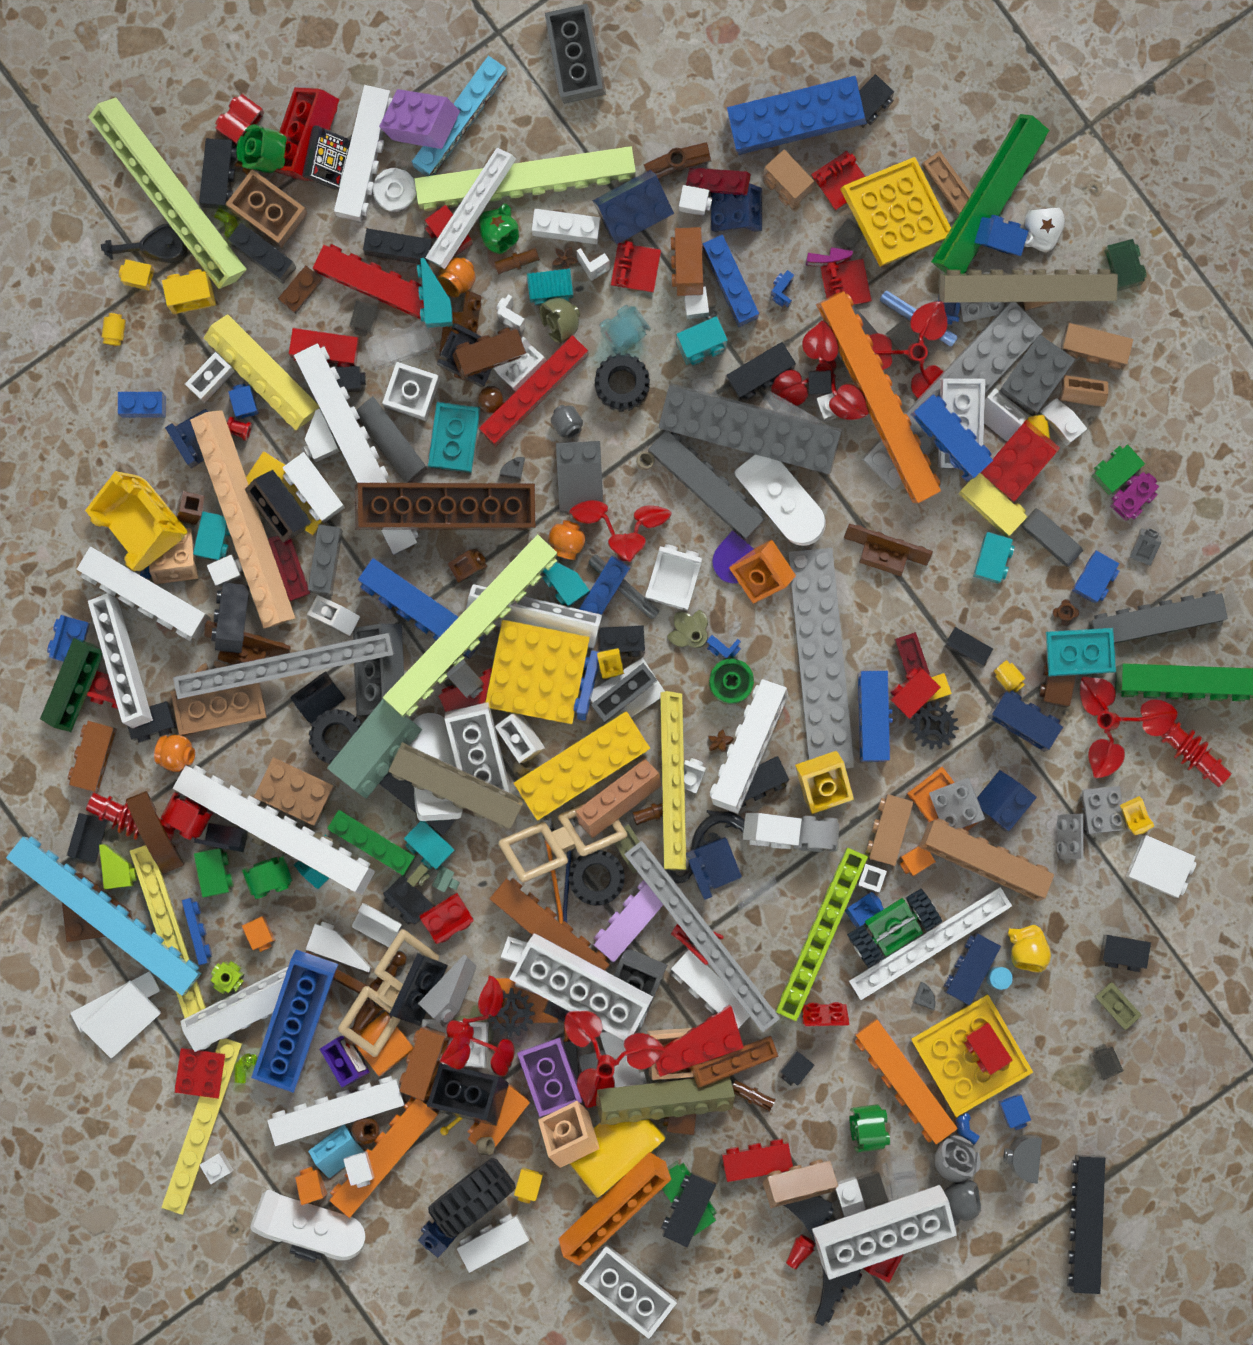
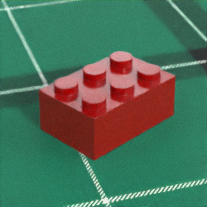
M1026 419L995 455L993 461L983 469L981 474L1015 502L1058 452L1060 447Z

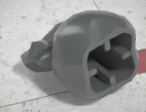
M971 1180L955 1182L944 1190L949 1201L955 1226L960 1223V1220H973L981 1212V1201L977 1183Z

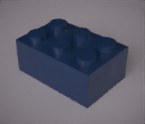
M651 170L592 200L611 240L615 244L674 214L657 175Z
M1013 691L1002 693L987 717L1041 751L1050 750L1063 729V726L1059 724L1060 720L1050 714L1048 716L1040 713L1041 708L1033 703L1026 704L1022 702V697Z

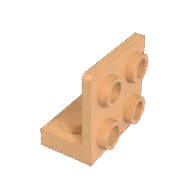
M186 528L187 534L178 544L149 565L154 584L198 579V570L193 555L191 528Z

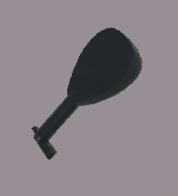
M169 223L154 228L140 242L112 245V240H105V243L101 244V251L110 260H114L113 254L141 251L146 256L157 261L176 263L183 260L188 251L186 245Z

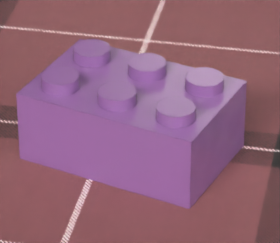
M397 89L379 127L393 141L442 149L460 110L447 97Z
M562 1037L517 1053L539 1117L553 1113L575 1101L579 1103L583 1101Z

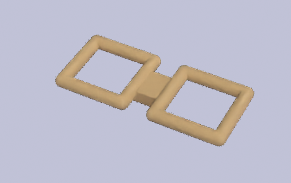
M582 804L558 816V820L563 826L562 828L551 832L545 822H540L501 839L499 846L519 880L527 882L566 865L568 858L565 852L576 848L581 856H586L625 839L627 832L619 819L611 824L616 833L585 846L569 821L577 817L575 811L584 805ZM541 832L557 859L525 872L510 845Z
M404 929L399 931L374 971L375 975L383 980L378 991L376 992L369 986H365L338 1027V1031L373 1057L379 1055L401 1019L392 1016L374 1046L351 1030L349 1026L368 997L390 1013L403 983L385 970L402 943L406 941L423 955L439 960L437 953Z

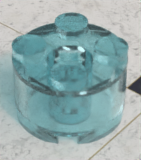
M625 305L616 312L618 315L613 319L607 318L599 324L601 328L600 333L615 354L622 352L619 348L623 346L627 349L647 335L645 330H651V327L636 306L628 307V305Z

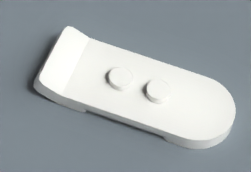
M755 454L735 470V477L790 542L804 546L820 539L826 527L825 516L820 507L781 461Z
M425 713L415 718L413 722L423 730L410 746L457 768L445 718L435 713ZM414 787L417 818L420 821L461 818L462 809L454 806L452 801L446 798L444 800L439 799L429 790H420Z
M267 1190L262 1194L250 1226L253 1232L264 1238L277 1242L283 1241L316 1251L336 1260L354 1258L361 1252L365 1241L364 1228L355 1218H349L344 1214L308 1203L301 1205L299 1200L282 1196L272 1190Z

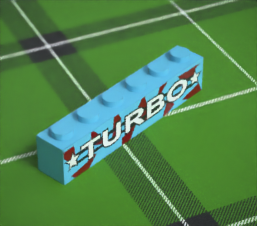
M489 55L454 102L460 113L443 148L422 146L412 160L415 169L425 176H434L507 76L506 67Z

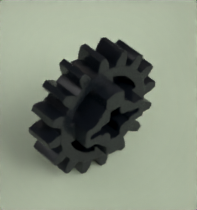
M927 702L926 709L921 707L919 709L920 714L915 713L913 715L916 721H910V724L914 725L915 729L910 732L917 734V737L914 739L915 741L922 740L921 747L929 744L930 750H933L934 745H937L938 749H942L943 742L948 746L950 745L948 739L956 738L952 732L959 730V727L954 726L958 718L951 717L954 713L953 710L946 711L948 705L945 704L940 708L939 702H935L934 707H932L931 703ZM930 711H938L942 715L940 717L933 716ZM921 718L925 721L923 730H920ZM930 720L939 723L937 726L938 731L936 729L930 730ZM946 721H948L949 723V729L947 734L944 731V724ZM928 735H935L939 740H929L926 737Z
M510 988L509 993L506 994L503 989V999L507 998V1004L500 1009L496 1016L502 1017L506 1021V1027L498 1021L496 1016H492L488 1022L495 1023L492 1028L493 1030L501 1029L500 1035H503L506 1031L508 1032V1037H511L513 1032L520 1036V1029L528 1030L526 1023L533 1024V1020L529 1017L535 1015L534 1011H530L534 1003H527L529 995L523 998L521 996L522 990L514 994L513 988ZM515 998L524 1004L525 1009H520L515 1004ZM510 1002H512L513 1010L517 1011V1015L513 1016L511 1023L509 1015L505 1014V1011L509 1009ZM519 1017H525L522 1024L515 1027V1021Z

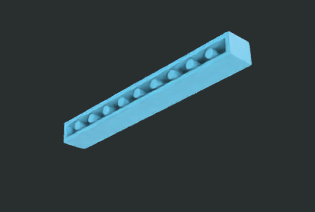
M32 836L20 839L6 857L9 861L181 996L186 995L201 975L198 971V965L191 960L186 962L180 957L182 953L175 947L171 946L168 948L162 943L164 939L157 933L153 932L150 934L146 931L145 928L147 926L137 918L132 920L127 916L129 912L121 905L116 907L110 902L112 898L103 891L98 893L92 888L94 886L92 882L85 877L81 880L76 876L75 873L77 871L67 863L63 866L57 861L59 857L50 850L46 852L40 848L42 844Z

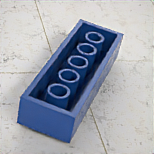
M856 75L727 107L738 155L867 124Z
M372 558L358 578V581L361 583L360 588L372 597L374 594L378 595V600L389 609L393 606L397 608L396 613L408 622L410 619L416 622L415 626L425 634L429 631L433 633L435 641L459 618L374 558ZM484 635L478 639L480 641L479 645L484 640ZM479 645L473 651L468 649L463 656L470 659Z
M295 950L290 960L251 1077L252 1079L294 1093L299 1083L338 964Z

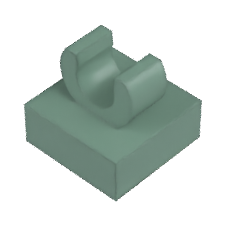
M441 866L432 886L445 892L447 887L457 890L460 882L452 878L454 875L453 871Z

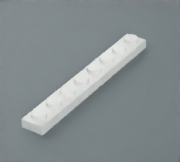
M1001 887L852 978L849 980V983L859 999L862 1000L1009 909L1012 905Z

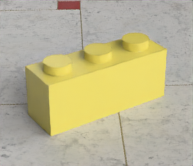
M981 473L971 479L958 493L1007 538L1028 517L1024 514L1026 510L1020 504H1013L1006 494L997 489Z

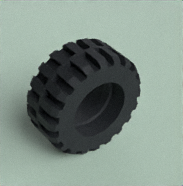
M490 1158L435 1200L428 1207V1213L446 1237L453 1238L508 1197L516 1189L515 1182L497 1159Z

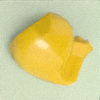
M1030 925L1021 929L1009 928L1007 936L1010 937V942L1014 944L1011 949V960L1014 967L1032 972H1042L1045 970L1051 960V951L1041 928L1037 925Z

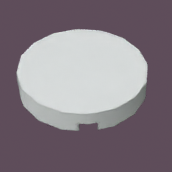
M389 168L382 171L376 177L373 187L376 202L381 208L389 212L406 210L416 198L414 178L407 171L398 168Z

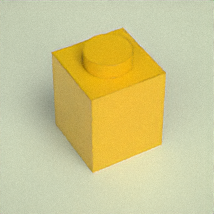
M125 259V264L120 266L119 278H121L120 281L124 285L150 291L155 269L152 265Z
M522 1167L514 1193L515 1196H518V1201L529 1204L531 1200L536 1201L544 1173Z

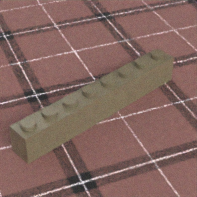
M973 269L968 270V274H960V270H947V274H940L939 300L944 303L1117 301L1118 274L1111 273V269H1097V273H1089V269H1076V273H1068V269H1055L1054 273H1046V269H1033V273H1025L1024 269H1012L1011 273H1003L1001 269H991L990 273H982V270Z

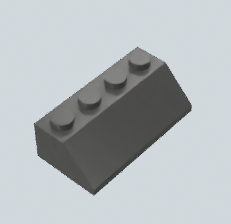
M381 623L355 627L353 630V640L390 633L395 653L390 656L354 663L357 716H369L381 702L384 695L404 675L402 624Z

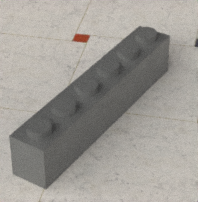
M666 430L652 444L648 452L746 541L763 523L764 519L761 517L763 513L754 505L751 508L745 502L747 498L738 490L734 492L729 487L731 484L723 476H716L713 473L715 469L707 461L702 463L697 458L698 453L692 447L688 446L686 448L680 443L682 439L679 435Z
M1209 591L1202 593L1203 597L1194 599V595L1181 597V602L1172 603V599L1161 601L1157 607L1151 608L1150 604L1137 607L1138 611L1129 612V608L1115 611L1116 615L1108 616L1107 613L1094 615V620L1089 621L1090 629L1113 628L1115 644L1227 620L1228 616L1223 594Z

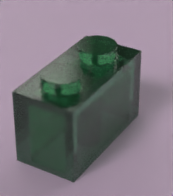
M1133 239L1111 244L1105 248L1104 251L1111 273L1118 274L1117 291L1144 283L1147 273L1145 266L1140 264V248L1138 244L1134 243Z

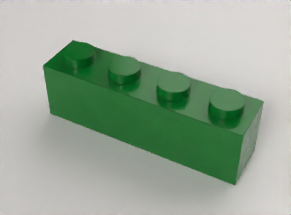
M338 810L327 828L403 876L406 875L416 859V856L341 810Z

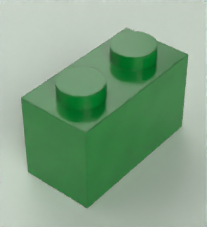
M1128 444L1124 448L1118 446L1110 453L1112 458L1107 463L1102 460L1094 467L1096 472L1092 477L1108 495H1111L1145 465L1143 460Z
M223 848L194 853L202 897L232 892L231 887H234L232 874H228L226 866L230 865L228 853L224 852Z

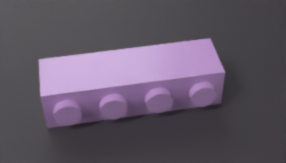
M644 880L637 887L640 890L635 897L630 895L622 904L626 908L620 914L616 911L608 922L611 925L606 931L601 929L593 938L596 940L594 946L613 962L616 961L663 906L662 902Z

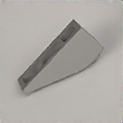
M464 954L418 1003L442 1027L450 1022L459 1011L476 965Z

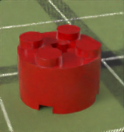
M174 792L161 815L162 825L169 829L174 827L180 830L179 834L189 840L201 837L213 812H207L208 808L189 797H186L185 800L179 798L181 794Z

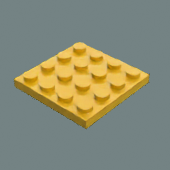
M915 157L844 185L841 188L880 267L943 241L951 229Z
M502 619L485 703L489 702V707L492 709L572 724L575 713L574 704L576 698H578L590 637Z
M988 994L911 1038L912 1043L955 1117L1033 1073ZM985 1022H989L1013 1060L992 1075H989L987 1072H981L976 1064V1061L979 1059L974 1052L970 1054L964 1045L966 1041L964 1035Z

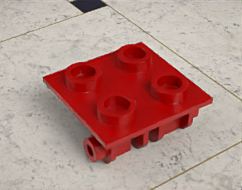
M845 151L811 174L835 210L847 203L841 188L865 177L855 162V156L848 151Z
M629 241L618 243L611 286L654 293L661 250L633 245V242Z
M863 259L837 264L836 262L827 263V266L820 267L826 299L839 292H845V294L851 297L854 305L872 301Z
M812 1002L803 1005L802 1024L804 1026L850 1025L846 1004L832 1002L830 1004Z
M181 1048L174 1093L219 1099L225 1054L200 1050L194 1052L192 1048Z

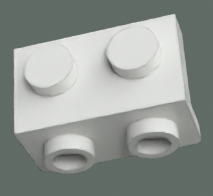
M508 294L506 299L502 298L496 307L498 310V320L505 325L504 328H510V330L517 329L518 333L522 334L526 328L525 320L511 311L514 302L513 297Z
M525 337L521 338L526 351L523 358L493 368L499 377L514 391H517L547 361L543 355L531 346Z

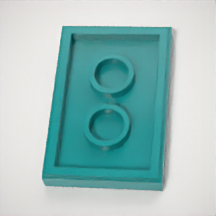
M442 402L436 403L428 468L472 473L480 407Z
M1113 628L1045 632L1048 677L1116 673Z

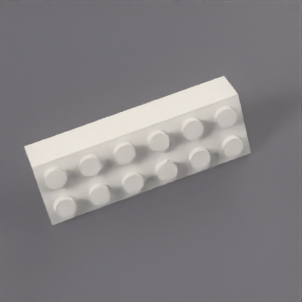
M91 546L77 568L78 571L82 572L81 578L93 585L99 582L101 584L100 589L112 596H115L116 593L119 594L118 599L131 607H134L135 604L138 605L139 608L137 610L151 619L154 615L157 616L156 622L170 630L174 626L177 628L175 633L189 641L192 638L198 640L205 629L206 621L211 619L205 613Z
M535 933L528 941L510 977V980L568 1011H589L596 1014L602 1021L603 1029L622 1040L635 1033L653 996Z
M940 1185L812 1229L821 1264L829 1280L957 1236L949 1201Z

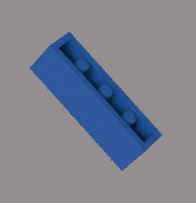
M723 234L703 243L702 250L738 328L757 320L759 312Z

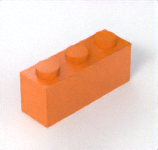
M510 1084L497 1126L481 1122L477 1123L475 1121L467 1131L471 1134L468 1140L476 1145L480 1138L492 1137L496 1147L531 1100Z

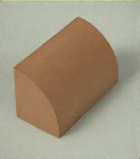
M1064 375L1059 395L1060 401L1100 407L1105 406L1108 398L1107 381Z

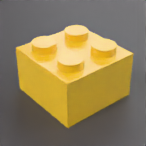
M200 269L188 272L189 275L180 276V274H173L167 276V279L162 280L166 304L173 314L216 306L212 282L205 271L202 272Z
M837 750L795 765L805 803L812 814L854 800L844 761Z

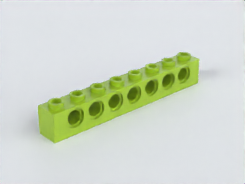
M850 848L845 849L775 1009L776 1013L797 1021L868 856Z

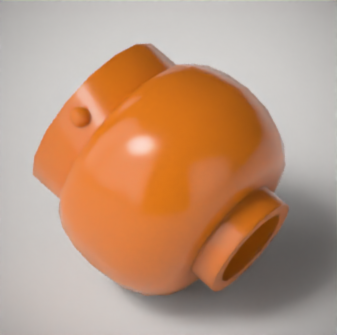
M456 257L450 260L445 269L440 268L439 276L437 277L446 294L455 298L469 291L476 279L473 264L465 258Z
M563 520L562 524L554 525L548 536V543L557 552V556L575 560L577 553H580L586 540L584 532L580 530V525L567 520Z
M164 735L157 741L154 759L156 764H159L168 771L181 772L185 765L189 766L193 763L195 749L192 748L189 739L184 736L170 735L167 737Z

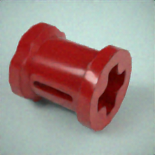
M230 416L227 425L231 435L247 441L251 433L252 423L237 421L234 417Z

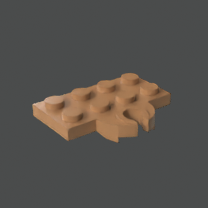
M214 661V666L217 668L228 666L219 661ZM202 664L194 673L208 670V664ZM260 682L177 699L176 691L171 692L178 732L181 736L267 718Z

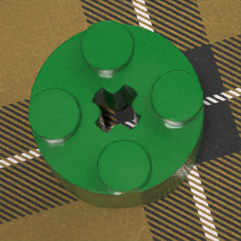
M259 125L248 126L244 130L247 131L244 137L240 136L238 140V161H242L244 168L266 174L281 169L285 164L286 136L279 131Z
M737 659L720 661L712 669L709 677V688L712 695L718 701L728 705L744 701L751 693L754 685L751 668L745 662ZM728 676L737 679L735 687L733 685H726Z
M284 855L253 864V868L248 869L246 867L242 869L251 896L254 895L255 899L267 896V893H270V890L273 889L276 892L288 889V886L291 885L290 882L293 881Z
M878 1104L850 1108V1111L854 1113L849 1116L852 1141H857L858 1146L854 1147L857 1153L885 1149V1146L890 1145V1135L885 1130V1123L888 1122L886 1109H881Z

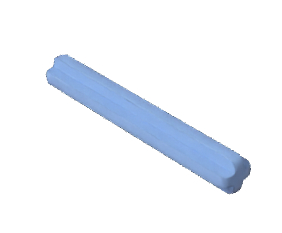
M885 291L880 298L882 303L908 320H911L913 313L916 311L915 308L889 291ZM946 329L945 334L939 340L949 346H953L957 340V335Z

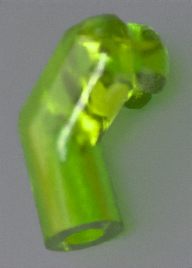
M218 208L214 218L224 223L226 229L224 235L229 238L238 227L237 219Z
M247 1053L236 1062L235 1083H246V1070L256 1065L257 1055Z

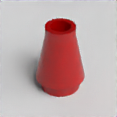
M801 1234L799 1238L795 1239L786 1264L797 1270L799 1265L815 1251V1242Z

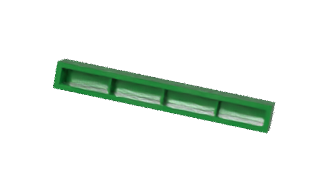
M1020 114L932 259L931 263L945 274H947V270H960V274L966 273L970 262L981 246L974 243L981 218L1001 215L1003 207L1011 198L1018 182L1022 180L1024 172L1034 160L1039 147L1044 143L1050 130L1033 115Z

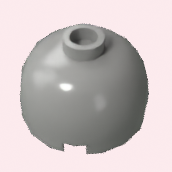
M951 1136L937 1148L934 1157L935 1167L938 1173L946 1180L964 1182L979 1171L981 1165L980 1155L978 1152L975 1154L972 1149L974 1145L967 1139L960 1136Z

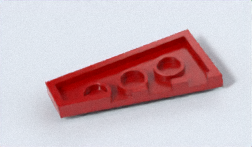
M726 1006L716 1015L707 1018L699 1026L687 1031L685 1035L665 1045V1052L655 1062L658 1076L661 1077L743 1049L732 1006Z

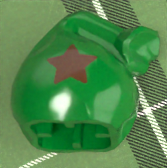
M502 204L496 210L484 211L479 216V231L482 241L490 251L496 254H503L519 240V226L517 221L511 217V208L508 204Z

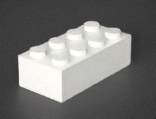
M489 702L445 712V723L457 768L510 793V785Z
M608 1244L604 1245L578 1279L579 1284L648 1339L677 1304V1299Z

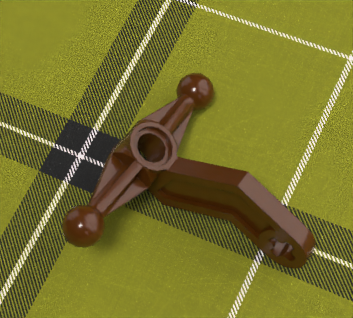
M306 951V952H305V953H308V954H311V955L316 956L315 954H313V953H311V952H309V951ZM397 951L390 965L385 970L394 978L397 969L403 967L407 962L405 953ZM336 970L333 980L360 994L362 989L367 986L340 970ZM377 977L368 986L377 992L383 980ZM368 997L356 1015L354 1025L350 1029L361 1036L360 1031L384 1008ZM343 1035L344 1041L348 1045H355L354 1042Z

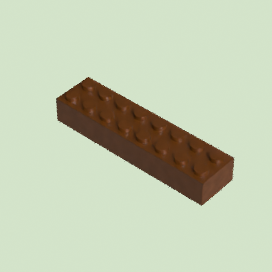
M358 482L355 485V530H532L536 528L535 483Z

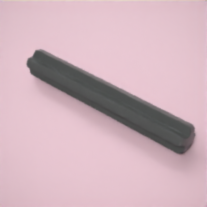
M596 554L588 562L599 574H601L607 564ZM625 579L622 581L617 590L650 619H654L659 614V610Z

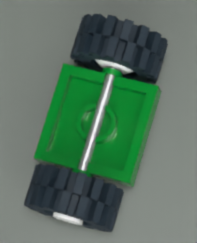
M922 888L906 897L912 912L906 901L901 898L867 919L865 923L872 933V937L863 925L847 934L854 949L868 968L884 959L877 945L886 957L923 934L916 921L917 919L927 932L943 922L935 906Z

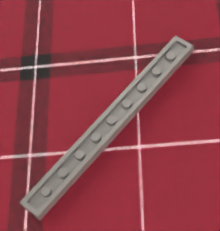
M385 633L173 677L177 699L381 658L394 655L395 653L391 634Z
M643 841L626 852L624 855L760 1030L764 1032L777 1022L780 1017Z

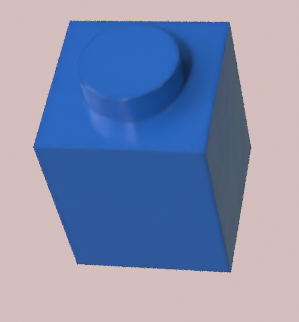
M239 384L234 386L233 390L228 391L235 417L238 420L259 414L250 385Z
M1021 1094L998 1101L1009 1128L1014 1127L1015 1130H1019L1028 1126L1027 1122L1031 1121Z

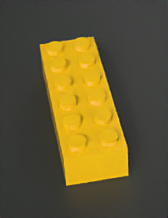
M626 711L513 784L538 821L645 753L650 747Z

